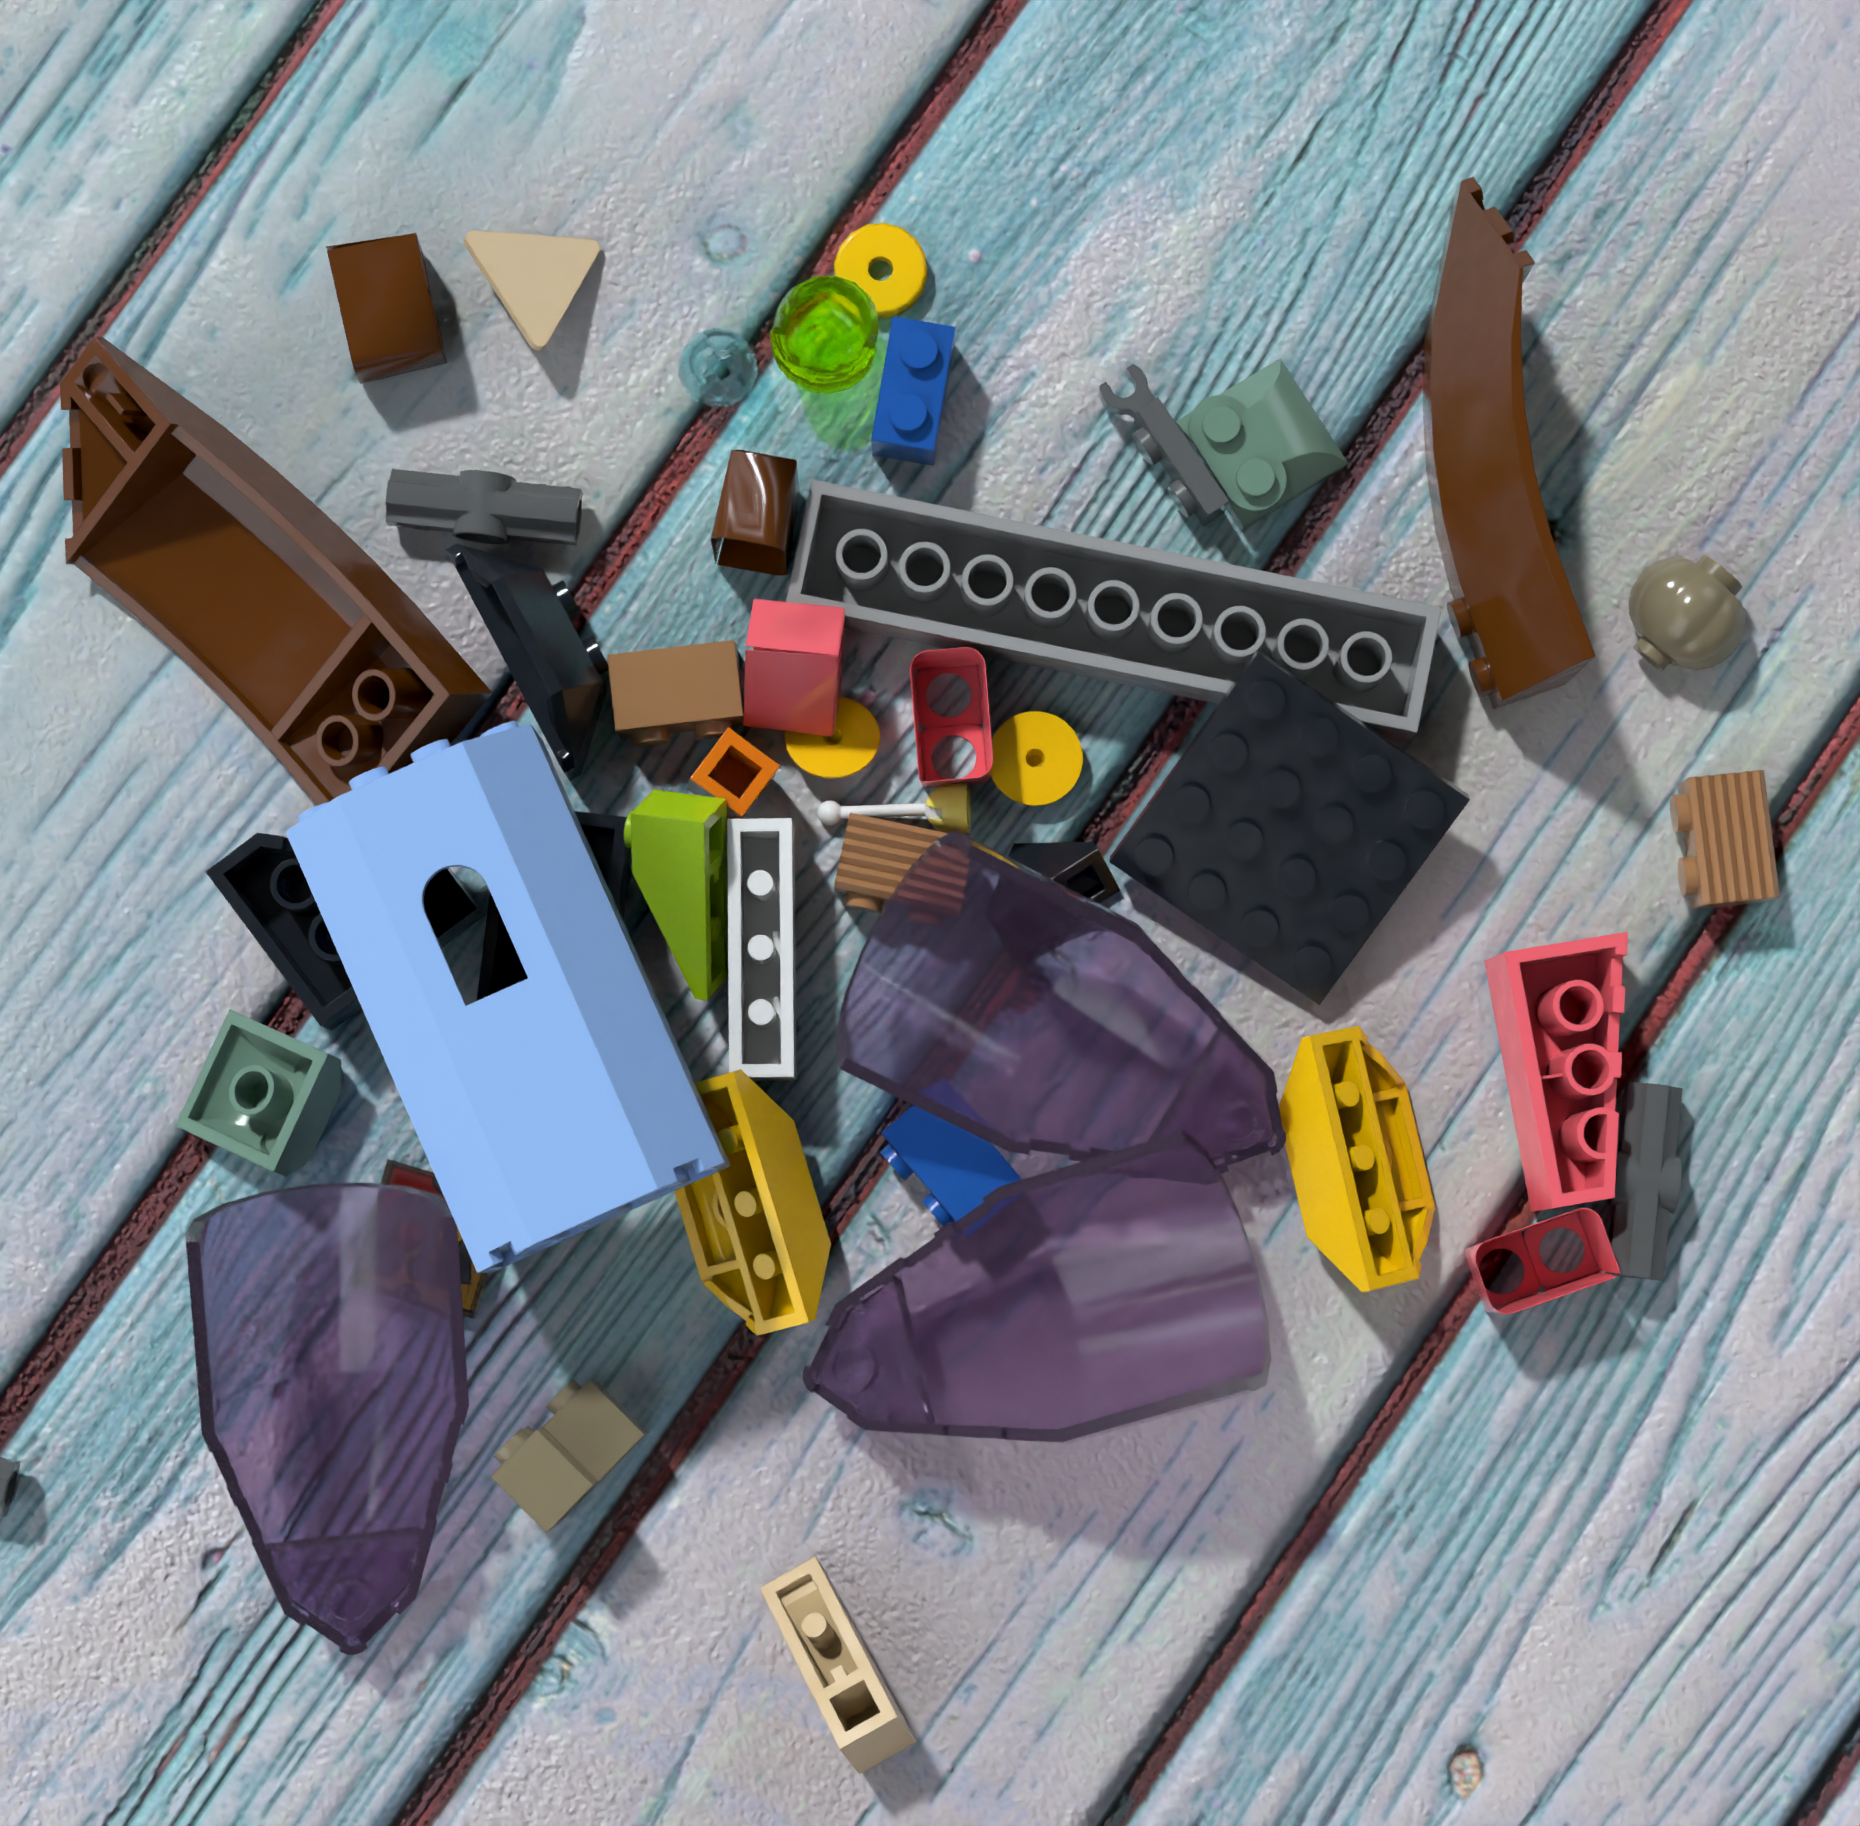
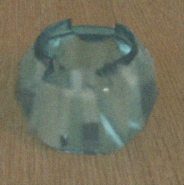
M710 328L695 334L684 345L678 359V377L684 390L695 401L710 407H725L740 401L752 389L757 377V357L751 344L740 334L725 328ZM713 355L719 361L731 358L728 363L730 375L722 381L716 374L709 375L708 377L704 376L708 372L705 360Z

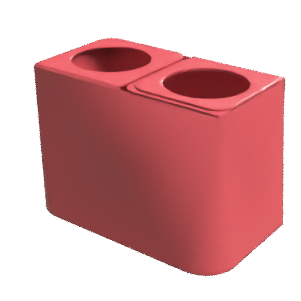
M763 599L753 600L746 646L753 647V650H745L744 726L833 736L842 682L844 607Z
M969 647L920 652L911 662L910 678L918 776L923 788H935L946 784L969 783V785L989 783L993 764L986 666L983 656L977 650ZM915 670H920L915 677ZM953 673L959 675L970 687V703L966 710L958 716L942 717L933 712L927 703V688L930 682L941 674ZM919 722L923 727L928 729L924 730L923 732H920ZM975 724H983V730L980 726ZM961 736L967 739L975 749V766L964 778L946 779L939 775L933 767L931 760L933 748L944 737Z
M1579 1208L1464 1249L1485 1311L1491 1313L1512 1314L1617 1277L1604 1272L1621 1274L1603 1222L1595 1211L1588 1208ZM1556 1228H1567L1574 1231L1581 1238L1584 1245L1582 1262L1576 1269L1568 1273L1551 1271L1543 1264L1540 1258L1539 1247L1541 1240L1549 1231ZM1524 1229H1527V1230L1524 1232V1238H1523V1235H1522V1232H1521V1231L1524 1230ZM1496 1249H1507L1514 1252L1521 1259L1524 1266V1277L1520 1286L1507 1294H1496L1489 1291L1484 1286L1479 1272V1266L1484 1256ZM1541 1284L1545 1291L1537 1293Z

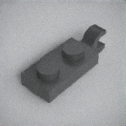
M1132 364L1127 367L1126 375L1134 385V393L1129 397H1118L1113 393L1107 382L1099 386L1100 400L1110 412L1119 415H1129L1134 419L1137 431L1132 434V438L1140 453L1151 466L1158 462L1161 463L1173 483L1167 486V489L1176 506L1187 518L1195 514L1204 527L1225 513L1229 500L1159 397L1155 398L1151 393L1144 372L1138 366Z

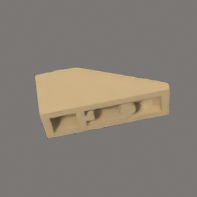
M816 1556L759 1588L840 1751L859 1774L916 1743L886 1682Z

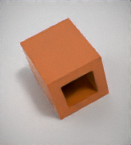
M728 727L690 777L686 789L694 795L727 799V819H743L775 777L780 765Z

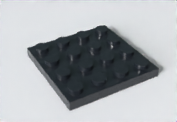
M1256 650L1111 854L1109 862L1320 1005L1470 801V798L1466 792L1271 658Z

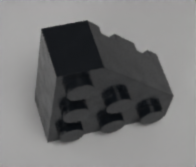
M256 833L205 871L320 1026L334 1030L362 1009L288 838ZM450 868L437 873L428 883L424 894V907L439 944L443 948L483 918L485 914Z

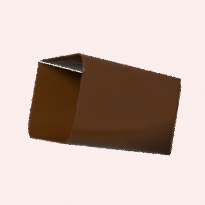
M417 233L326 246L350 356L360 384L448 363Z
M738 449L731 450L711 534L715 564L721 546L717 565L770 575L784 576L788 574L800 492L797 461L795 459Z

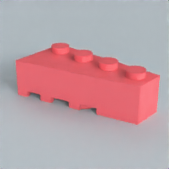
M1628 932L1507 951L1484 960L1531 1212L1615 1198L1619 1113L1615 1112L1617 1078H1621L1622 1052H1618L1620 1014L1624 1013L1625 1004L1622 969L1623 956L1627 955Z

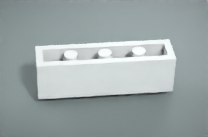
M792 818L727 819L729 1073L741 1069L752 1081L797 1080L795 826Z

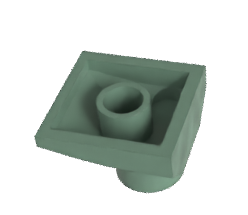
M1281 359L1223 393L1204 399L1192 412L1176 421L1186 439L1229 500L1226 509L1241 532L1348 465L1347 460Z
M229 1010L175 1126L274 1173L287 1177L309 1161L337 1103L344 1083L341 1059L233 1010Z

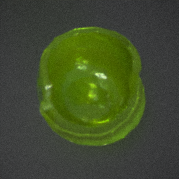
M835 275L814 276L793 287L781 301L775 315L773 329L770 330L773 356L779 369L785 376L808 391L831 394L850 389L859 383L871 368L877 350L876 342L879 331V319L876 306L871 297L855 282Z

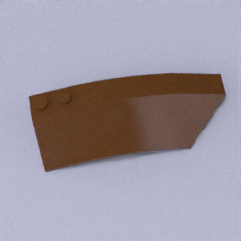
M1471 177L1461 181L1452 201L1425 335L1422 404L1426 472L1435 532L1450 591L1454 599L1447 602V611L1457 637L1467 636L1475 660L1468 662L1475 690L1480 698L1489 696L1494 710L1564 686L1596 656L1553 541L1534 470L1524 404L1521 311L1522 284L1534 266L1535 261L1527 250L1513 254L1508 247V244L1514 243L1513 231L1496 207L1485 210L1482 202L1484 199L1482 188L1475 178Z
M94 336L60 383L61 410H69L70 448H62L64 500H72L73 537L65 538L66 564H73L125 606L191 666L263 740L317 805L330 802L334 798L351 791L349 781L364 772L386 766L390 774L414 763L411 754L419 748L442 739H448L449 743L456 739L493 692L418 606L363 549L275 468L227 428L103 337Z

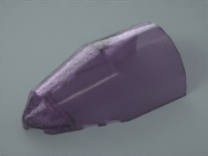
M954 830L935 840L909 868L885 904L861 950L844 994L836 1029V1057L839 1068L1000 1148L1022 1154H1029L1030 1150L1067 1155L1069 1160L1089 1163L1090 1158L1126 1163L1130 1169L1209 1179L1228 1172V1165L1268 1151L1273 1156L1279 1153L1285 1145L1286 1133L1282 1126L1276 1095L1278 1090L1275 1075L1270 1064L1137 923L958 830Z
M1180 1131L998 1187L983 1198L984 1202L957 1222L946 1224L934 1233L935 1237L908 1257H900L837 1302L825 1324L829 1326V1329L811 1365L805 1366L803 1370L805 1387L811 1393L818 1394L847 1415L846 1418L863 1430L1071 1444L1256 1391L1267 1384L1271 1363L1268 1317L1259 1273L1241 1217L1228 1186L1208 1151L1190 1134Z
M374 1183L312 1184L261 1192L223 1203L198 1216L192 1221L185 1234L202 1436L221 1471L234 1506H237L251 1537V1543L284 1614L300 1625L304 1626V1624H307L339 1646L340 1652L355 1655L367 1649V1642L396 1612L400 1615L417 1597L437 1524L436 1515L445 1483H448L452 1470V1457L461 1425L465 1423L469 1408L457 1225L447 1202L442 1197L408 1186Z

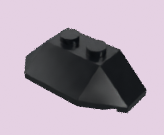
M455 544L447 548L446 551L563 773L569 781L580 776L607 694V688L600 674L608 671L609 667L593 635L583 641L578 636L570 619L581 614L564 580L551 585L543 569L461 544Z

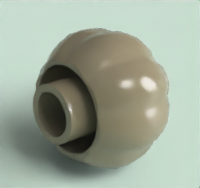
M1703 555L1696 564L1682 556L1669 557L1653 563L1639 575L1632 586L1629 596V616L1640 638L1633 648L1660 671H1663L1669 663L1675 666L1700 670L1711 668L1724 662L1740 645L1745 631V609L1742 603L1735 597L1742 589V585L1730 572L1706 555Z

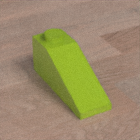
M653 790L628 814L624 827V843L628 849H631L632 874L694 998L707 1001L728 977L727 799Z

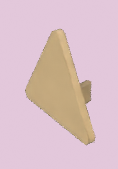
M470 230L464 238V245L531 348L538 351L543 350L600 252L599 243L594 239Z

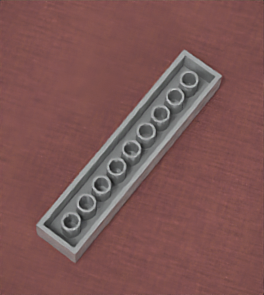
M813 479L811 480L786 602L844 607V628L947 649L969 647L986 657L1217 704L1220 703L1256 650H1259L1385 738L1409 742L1418 732L1442 607Z

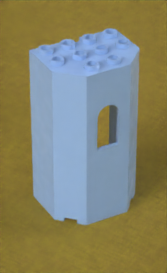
M516 721L501 724L486 731L478 738L466 740L450 746L448 739L430 743L411 754L414 763L390 774L386 766L364 772L349 781L351 791L334 798L330 802L320 804L301 813L297 817L299 823L286 831L477 1273L495 1272L589 1230L613 1217L636 1209L731 1166L545 743L531 723L518 726ZM457 866L470 868L479 873L485 880L528 977L521 982L469 1005H466L424 907V894L430 880L440 871Z

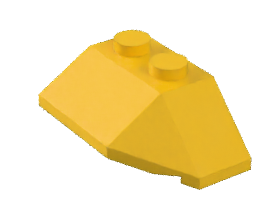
M1354 1026L1301 1038L1277 1113L1307 1238L1361 1292H1367L1419 1279L1422 1263L1419 1260L1428 1241L1435 1204L1406 1082L1383 1054L1367 1042L1368 1036L1360 1026Z
M741 1069L695 1083L731 1165L674 1191L701 1282L731 1311L746 1320V1326L756 1336L816 1320L831 1242L794 1120Z

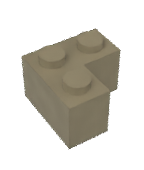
M595 1378L589 1379L582 1387L574 1379L570 1381L546 1406L554 1416L543 1427L535 1431L529 1426L524 1429L521 1428L493 1456L502 1465L492 1474L491 1478L546 1533L559 1525L649 1433Z

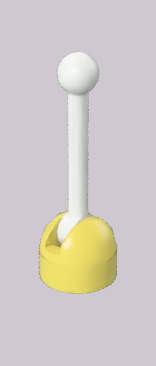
M969 783L938 786L931 791L925 803L840 806L837 802L828 800L821 803L818 807L817 815L819 820L828 826L837 824L841 819H848L850 813L873 818L925 816L929 823L940 832L965 834L971 831Z

